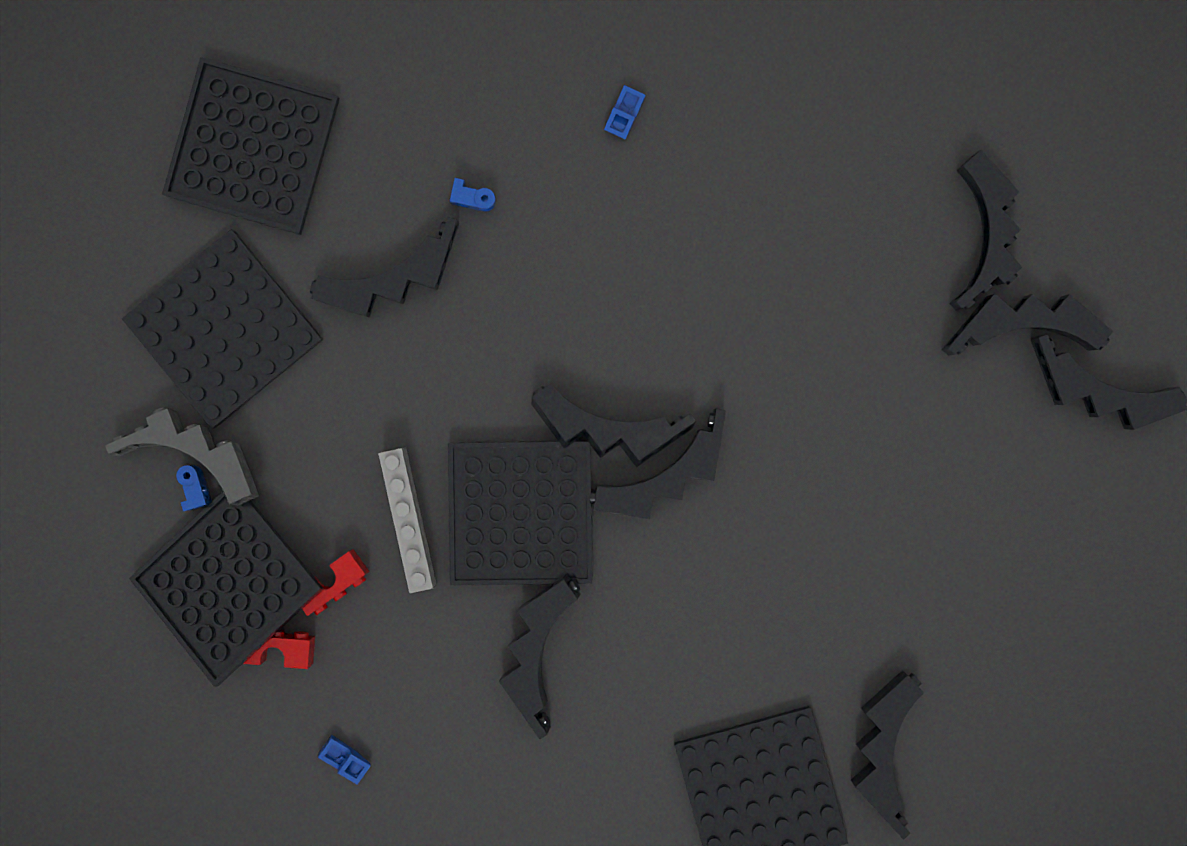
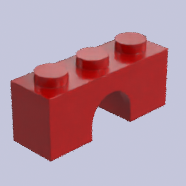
M354 549L348 551L329 565L335 573V583L329 587L320 583L324 589L302 609L307 616L313 612L318 615L328 608L326 602L332 598L336 602L347 594L345 591L347 587L353 585L356 588L367 580L364 575L370 571Z
M279 630L243 664L261 665L267 660L268 648L275 647L281 650L284 655V667L308 669L313 665L315 636H308V632L303 631L285 634L284 630Z

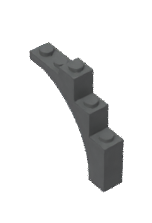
M166 407L153 411V415L146 417L148 425L136 428L134 430L135 433L128 436H117L113 438L112 443L105 445L108 454L118 457L140 447L161 446L178 449L198 460L213 474L222 487L229 504L238 506L259 497L240 444L226 440L216 444L215 447L207 427L192 424L183 429L177 411Z

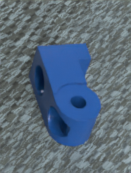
M454 179L450 197L451 205L485 212L495 207L496 198L490 189L482 188L477 190L465 187L466 183L463 179Z
M196 465L180 467L176 476L178 482L183 486L187 500L181 502L183 512L209 505L212 499L201 468Z

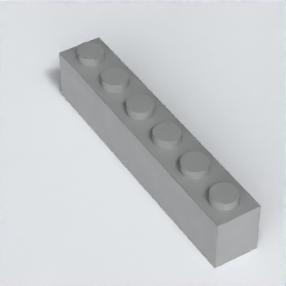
M404 447L378 453L409 593L433 589L436 586V579L407 449Z

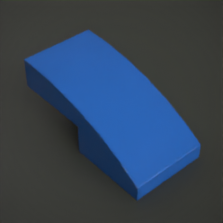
M624 85L604 130L626 139L646 95Z
M333 735L330 736L318 753L319 759L338 769V774L357 785L371 766V763Z

